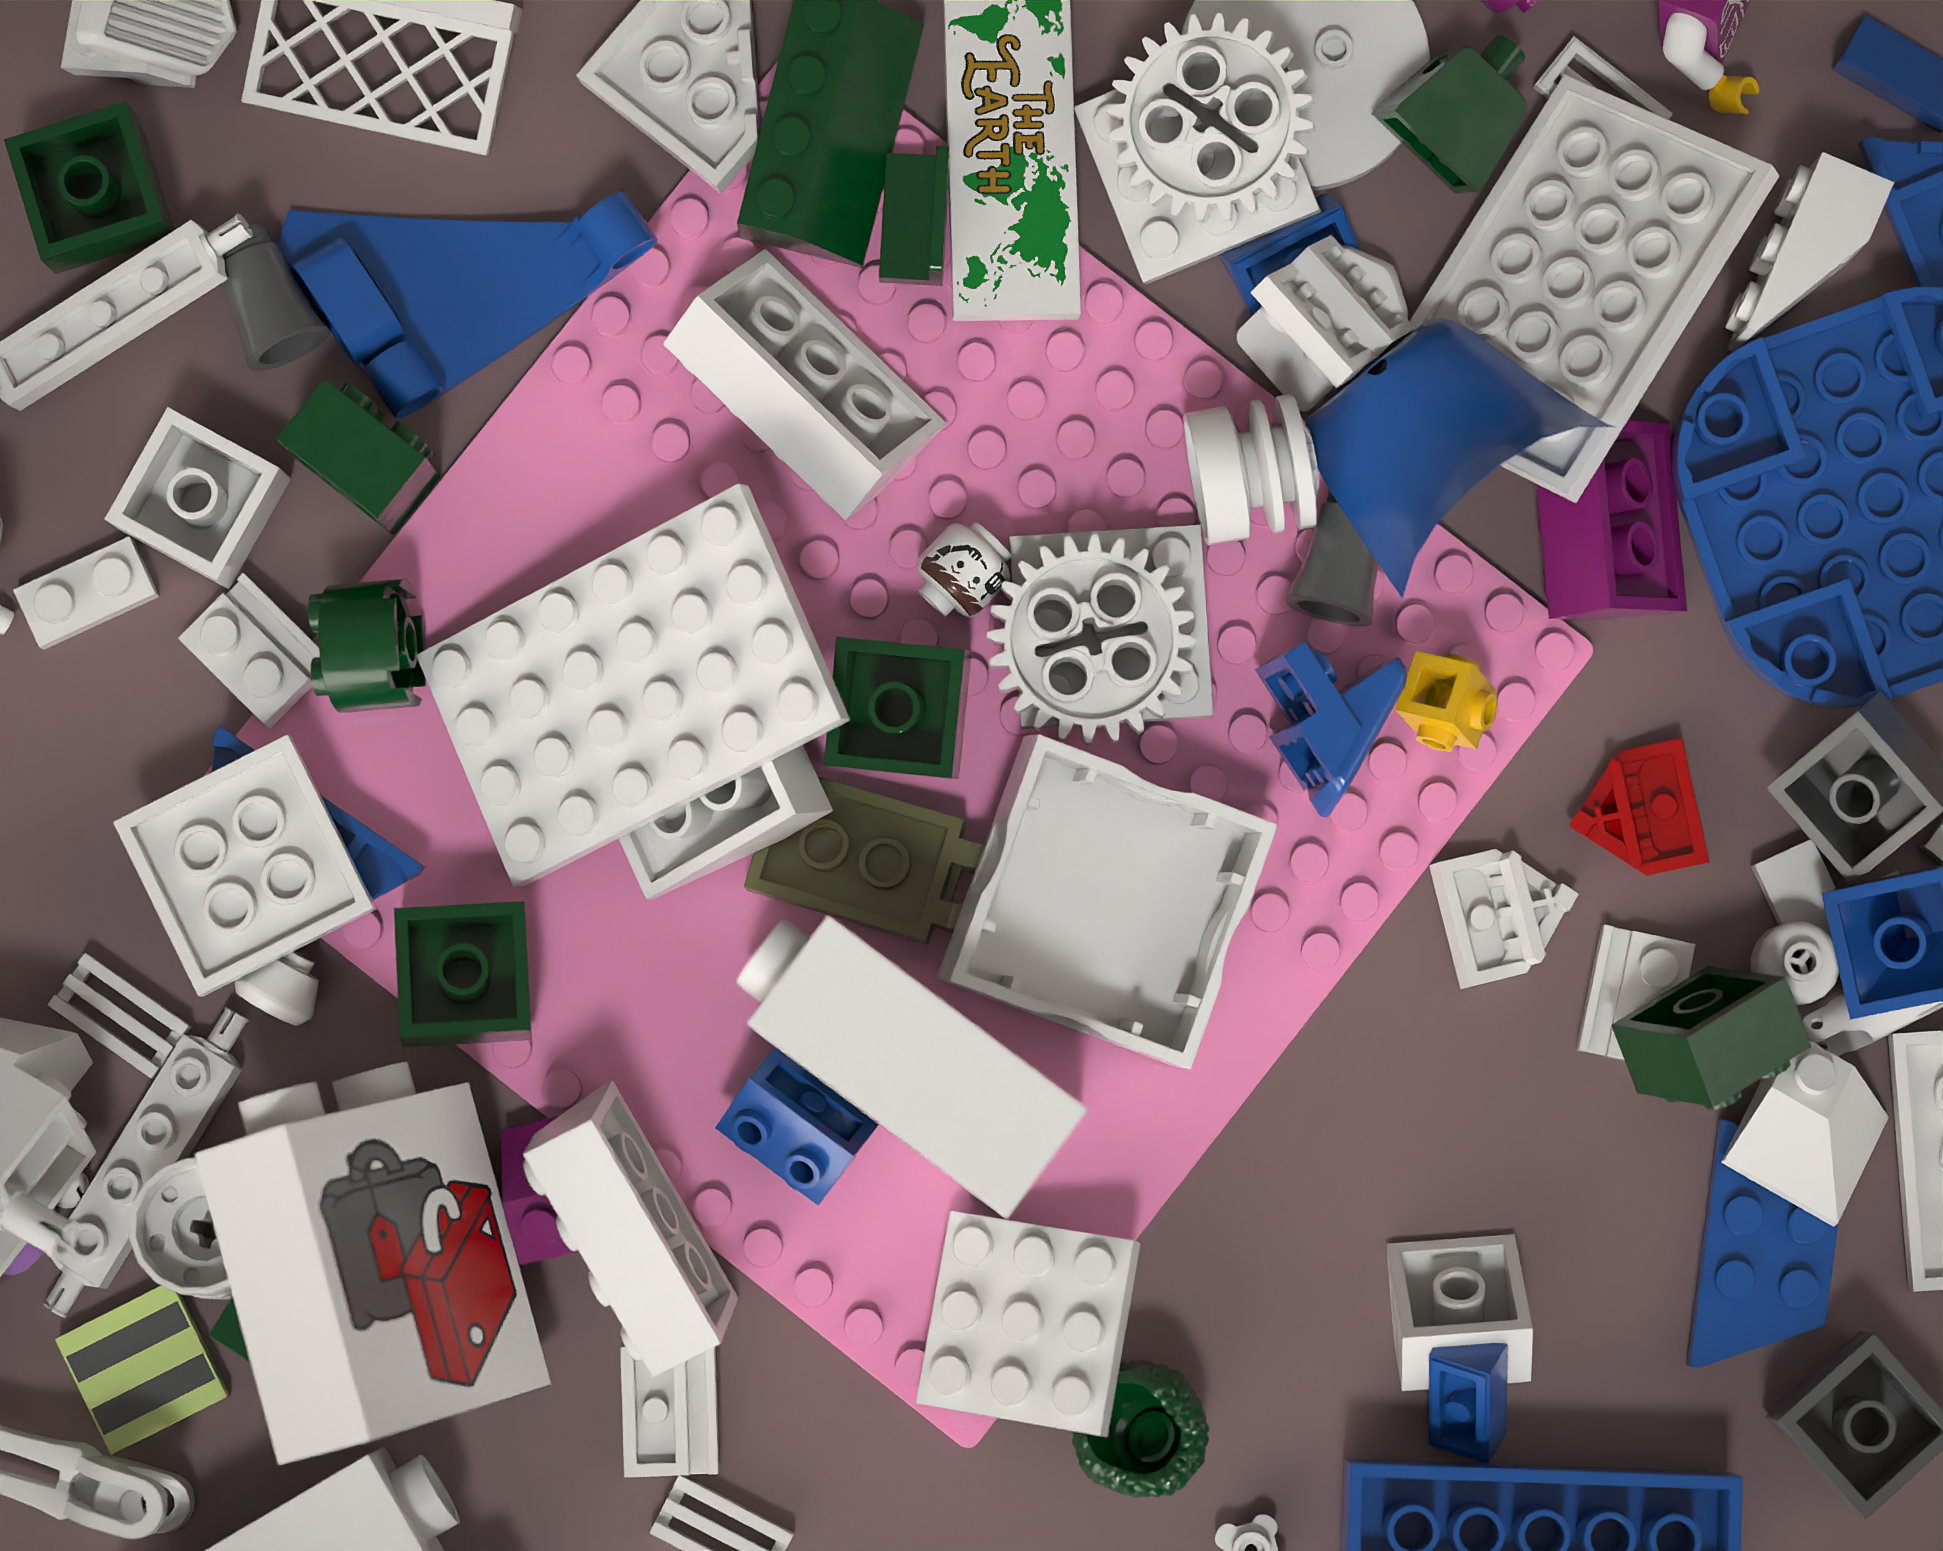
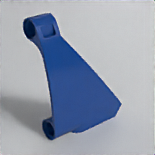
M621 188L618 193L605 198L593 206L582 217L576 216L573 222L440 220L289 210L277 245L290 271L342 350L354 365L360 364L396 419H401L420 410L565 314L648 252L658 239L624 188Z

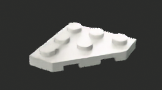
M640 0L576 75L582 85L720 194L724 192L755 154L761 125L752 0Z

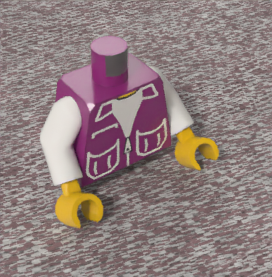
M1659 0L1660 41L1667 60L1699 88L1709 90L1710 105L1716 112L1749 114L1748 109L1741 103L1740 95H1758L1759 85L1753 77L1725 76L1722 63L1751 0Z

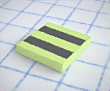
M162 1285L55 1339L111 1455L231 1396L182 1295Z

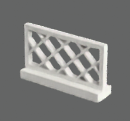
M261 0L241 102L489 156L514 33L518 34L523 9L514 4L496 0H303L316 19V22L289 40H286L274 21L278 0ZM315 2L336 6L337 8L324 16ZM350 10L364 12L378 35L348 54L329 24ZM377 16L399 21L384 29ZM412 23L426 26L439 49L409 67L391 37ZM438 29L460 33V35L446 43ZM323 30L341 59L311 78L293 48L318 31ZM272 33L279 46L268 53ZM472 37L496 41L492 68L471 81L452 51ZM384 43L402 73L372 92L354 64V61ZM286 54L304 84L282 98L260 93L265 66ZM445 56L464 86L433 105L415 75ZM347 67L365 97L344 111L331 109L317 86ZM408 80L426 108V111L404 125L392 122L378 99ZM489 81L484 102L476 88ZM310 92L318 106L295 100ZM467 94H470L482 113L477 140L454 136L439 114ZM371 105L379 119L358 115L357 113ZM432 118L441 133L418 127Z

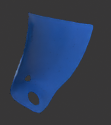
M1443 318L1428 320L1328 399L1325 404L1307 418L1305 424L1309 428L1318 470L1343 512L1401 598L1404 596L1415 558L1436 524L1476 484L1497 467L1543 438L1578 427H1615L1591 415L1554 391L1472 330L1458 322ZM1382 359L1387 361V368L1381 374L1371 375L1367 373Z

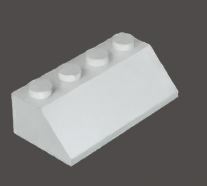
M766 249L697 295L663 343L689 372L704 383L736 417L740 418L773 450L779 459L792 468L845 521L878 496L947 424Z
M612 1080L600 1086L535 1133L523 1153L526 1159L523 1165L527 1179L533 1189L541 1196L546 1194L558 1214L556 1224L563 1241L572 1251L579 1250L591 1270L588 1273V1278L595 1296L602 1305L612 1306L623 1325L620 1330L627 1351L634 1360H643L652 1377L721 1344L739 1298Z

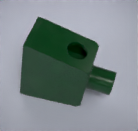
M1495 35L1480 55L1468 45L1445 48L1381 102L1371 114L1454 193L1479 192L1489 179L1528 109L1526 99L1507 82L1525 60V55L1514 42L1502 35Z

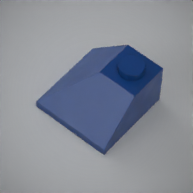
M1943 865L1891 875L1822 893L1850 1020L1943 1001Z

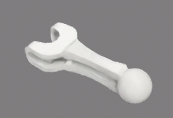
M0 1425V1450L25 1457L60 1471L58 1483H52L0 1469L1 1495L35 1507L59 1520L69 1518L81 1525L124 1538H141L154 1533L162 1534L176 1531L188 1522L194 1511L195 1498L192 1486L179 1474L137 1461L102 1455L95 1447L84 1442L53 1439ZM164 1487L169 1489L174 1497V1509L167 1517L168 1500ZM143 1498L146 1501V1511L143 1508Z

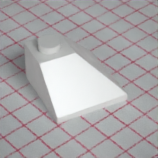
M1810 1041L1812 1047L1789 1060L1791 1065L1786 1071L1777 1076L1761 1080L1721 1163L1834 1227L1838 1224L1889 1117L1855 1066Z

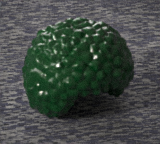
M1145 1360L1131 1361L1129 1363L1120 1362L1108 1436L1103 1437L1072 1431V1444L1076 1450V1456L1081 1469L1088 1479H1091L1094 1483L1134 1498L1160 1497L1162 1495L1171 1497L1175 1494V1490H1182L1187 1485L1188 1480L1204 1464L1206 1447L1209 1442V1436L1207 1435L1209 1425L1206 1422V1414L1200 1399L1191 1387L1189 1380L1179 1370H1172L1165 1364L1158 1365Z

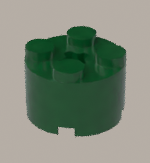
M408 579L328 585L323 593L310 594L308 599V618L312 631L314 633L318 632L320 657L313 658L311 662L312 686L316 696H329L337 712L349 713L416 707L420 705L422 698L413 693V687L426 686V678L417 659V654L427 649L422 615H409L406 599L417 598V595Z

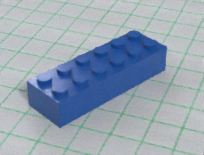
M1344 1458L1341 1551H1741L1743 1477L1728 1471Z

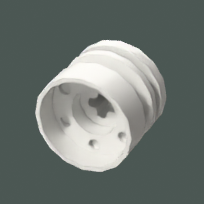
M1293 394L1276 397V426L1274 427L1269 425L1261 399L1251 401L1248 412L1249 431L1237 433L1233 418L1226 406L1184 413V434L1190 477L1199 522L1207 546L1248 539L1251 531V509L1262 507L1266 521L1273 534L1283 533L1285 530L1283 503L1290 502L1292 514L1299 530L1315 527L1317 523L1316 500L1319 490L1317 461L1310 430L1306 427L1300 415Z
M186 1158L161 1168L142 1186L131 1209L129 1238L137 1262L156 1283L179 1294L201 1299L230 1300L233 1294L218 1239L213 1241L211 1238L203 1236L206 1223H214L196 1158Z

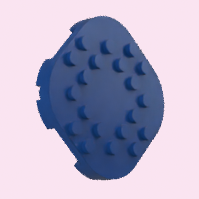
M1913 287L1889 292L1879 298L1772 336L1761 337L1732 352L1717 364L1691 393L1682 410L1673 438L1671 462L1674 490L1719 619L1729 642L1745 665L1770 687L1788 697L1816 706L1830 708L1861 707L1880 691L1888 700L1943 681V288Z

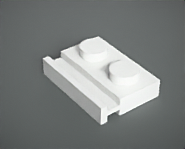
M242 573L236 579L238 583L226 595L222 593L178 639L264 725L271 729L313 687L311 681V662L313 658L320 657L319 646L247 575Z
M1605 924L1602 925L1576 1050L1625 1061L1611 1024L1689 978L1696 944L1615 928Z
M625 1346L620 1347L624 1478L719 1474L716 1346L652 1377L643 1360H634Z

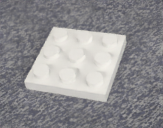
M1204 58L1196 61L1188 72L1189 86L1196 90H1205L1212 87L1220 75L1219 63L1213 59ZM1169 84L1164 88L1165 95L1189 109L1203 123L1200 133L1203 134L1211 126L1222 132L1247 152L1256 153L1258 151V144L1231 127L1219 114L1222 107L1221 104L1214 111H1210L1176 86ZM1115 89L1074 107L1141 279L1146 285L1321 212L1300 158L1290 156L1287 163L1297 174V180H1288L1278 175L1273 183L1278 189L1280 198L1276 201L1267 196L1263 191L1256 194L1257 214H1251L1242 202L1234 204L1232 222L1227 223L1220 214L1218 207H1212L1206 224H1200L1195 215L1194 205L1189 204L1181 218H1175L1171 215V196H1168L1161 204L1154 207L1148 202L1149 194L1154 184L1151 182L1135 190L1128 182L1139 167L1134 165L1120 168L1115 162L1120 153L1128 149V145L1114 143L1108 139L1107 134L1114 129L1124 126L1123 120L1108 114L1107 106L1125 103L1126 96ZM1258 94L1248 97L1239 109L1241 123L1247 126L1264 124L1272 113L1271 99L1265 95ZM1166 111L1159 114L1151 125L1153 140L1158 143L1174 141L1180 135L1183 128L1181 115L1174 111ZM1217 147L1206 154L1202 167L1205 177L1212 180H1220L1227 177L1235 165L1233 151L1226 147Z
M1201 525L1009 537L1012 583L1022 586L1025 581L1018 570V563L1024 561L1038 570L1042 567L1039 549L1044 545L1051 550L1056 558L1064 556L1065 537L1068 536L1074 541L1078 552L1087 551L1092 534H1098L1101 552L1110 553L1116 541L1122 538L1125 542L1124 558L1132 560L1145 548L1149 551L1144 567L1145 570L1152 573L1156 569L1167 565L1170 569L1161 586L1165 591L1176 587H1183L1185 590L1182 598L1173 605L1174 610L1191 611L1194 613L1193 621L1180 627L1179 634L1196 638V647L1178 651V657L1193 665L1190 674L1172 673L1170 678L1178 684L1182 693L1179 698L1169 697L1162 693L1158 696L1166 712L1161 719L1152 715L1147 710L1140 714L1143 722L1213 717ZM1118 585L1104 588L1097 596L1100 610L1111 617H1122L1128 614L1134 606L1130 592ZM1047 600L1035 609L1034 619L1043 630L1058 632L1065 629L1070 623L1071 614L1068 607L1062 602ZM1140 622L1114 630L1113 632L1096 634L1093 624L1084 625L1081 638L1070 642L1038 646L1035 649V654L1038 657H1046L1073 647L1086 646L1090 656L1100 654L1103 641L1116 637L1144 634L1147 632L1148 627L1145 623ZM1123 648L1112 658V666L1115 673L1123 679L1137 680L1148 672L1147 658L1138 649ZM1062 662L1050 671L1049 682L1058 693L1073 695L1085 686L1086 676L1078 665L1071 662ZM1034 706L1020 713L1021 729L1034 728L1039 711ZM1051 719L1043 728L1059 727V722Z
M288 734L113 822L198 996L203 997L376 910L292 737Z
M950 1211L916 1403L1107 1437L1141 1243L1133 1240Z

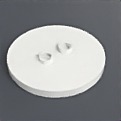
M1412 0L1194 1L1187 15L1181 35L1188 33L1189 17L1192 14L1198 17L1204 30H1211L1216 13H1222L1227 22L1228 32L1232 33L1244 17L1251 22V37L1253 41L1267 29L1274 34L1273 45L1269 51L1271 55L1286 47H1289L1293 52L1294 56L1284 68L1285 73L1300 69L1305 71L1308 78L1295 88L1294 92L1295 94L1303 93L1313 96L1315 104L1299 111V117L1312 121L1316 125V129L1310 133L1297 134L1296 141L1310 151L1309 157L1300 158L1313 191L1334 188L1363 177L1380 166L1400 147L1402 143L1371 113L1381 102L1430 61L1426 31L1421 16Z

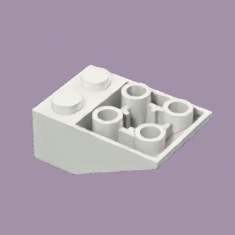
M1824 152L1819 155L1809 168L1803 165L1798 167L1793 179L1789 178L1773 212L1783 217L1781 224L1775 223L1768 237H1763L1751 262L1749 271L1758 274L1756 282L1750 281L1744 293H1739L1726 320L1724 328L1734 332L1727 350L1734 352L1749 343L1844 267L1871 238L1894 182Z

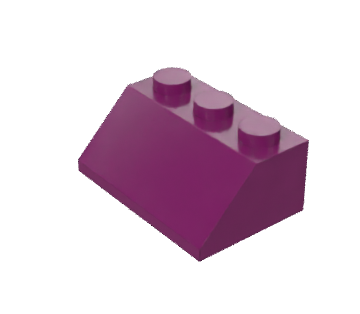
M1627 420L1577 503L1537 484L1539 506L1538 530L1542 539L1545 571L1544 594L1547 599L1549 619L1599 620L1687 612L1677 497L1672 478L1670 424Z

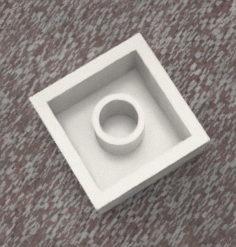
M167 407L107 513L105 520L122 532L230 589L291 479L274 464Z

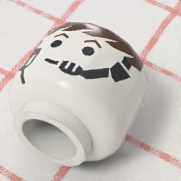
M974 522L969 528L959 523L951 524L917 560V571L925 581L918 592L944 617L953 609L963 616L975 617L1001 591L1002 583L1004 581L1009 582L1010 570L1006 562L1011 558V554L979 523Z

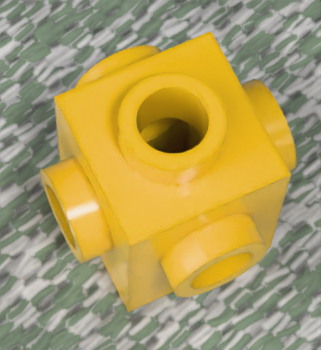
M1415 651L1407 674L1406 685L1399 696L1395 711L1417 733L1416 740L1430 748L1446 752L1452 751L1454 745L1477 750L1483 731L1489 730L1495 720L1498 707L1497 690L1481 673V666L1477 662L1456 654H1445L1444 657Z

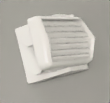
M72 0L61 68L74 75L129 78L141 85L195 88L196 76L205 74L213 67L237 33L230 1Z
M1330 235L1308 246L1291 264L1267 275L1250 292L1261 304V308L1239 329L1236 338L1239 346L1283 395L1293 394L1298 409L1300 411H1308L1322 402L1337 387L1364 372L1416 328L1408 320V309L1394 266L1353 247L1341 246Z

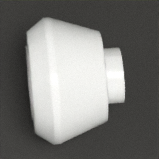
M293 951L235 980L236 993L264 1012L282 1021L299 1026L311 1020L314 1016L319 980L311 975L310 971L315 963L298 952Z

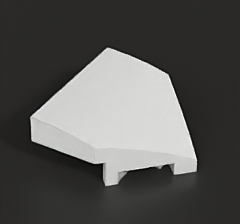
M1493 849L1429 865L1460 989L1528 973L1532 965L1541 963L1546 955L1544 949L1565 912L1570 911L1579 894L1563 883L1557 885L1521 861L1522 856L1513 850L1503 854L1499 850Z

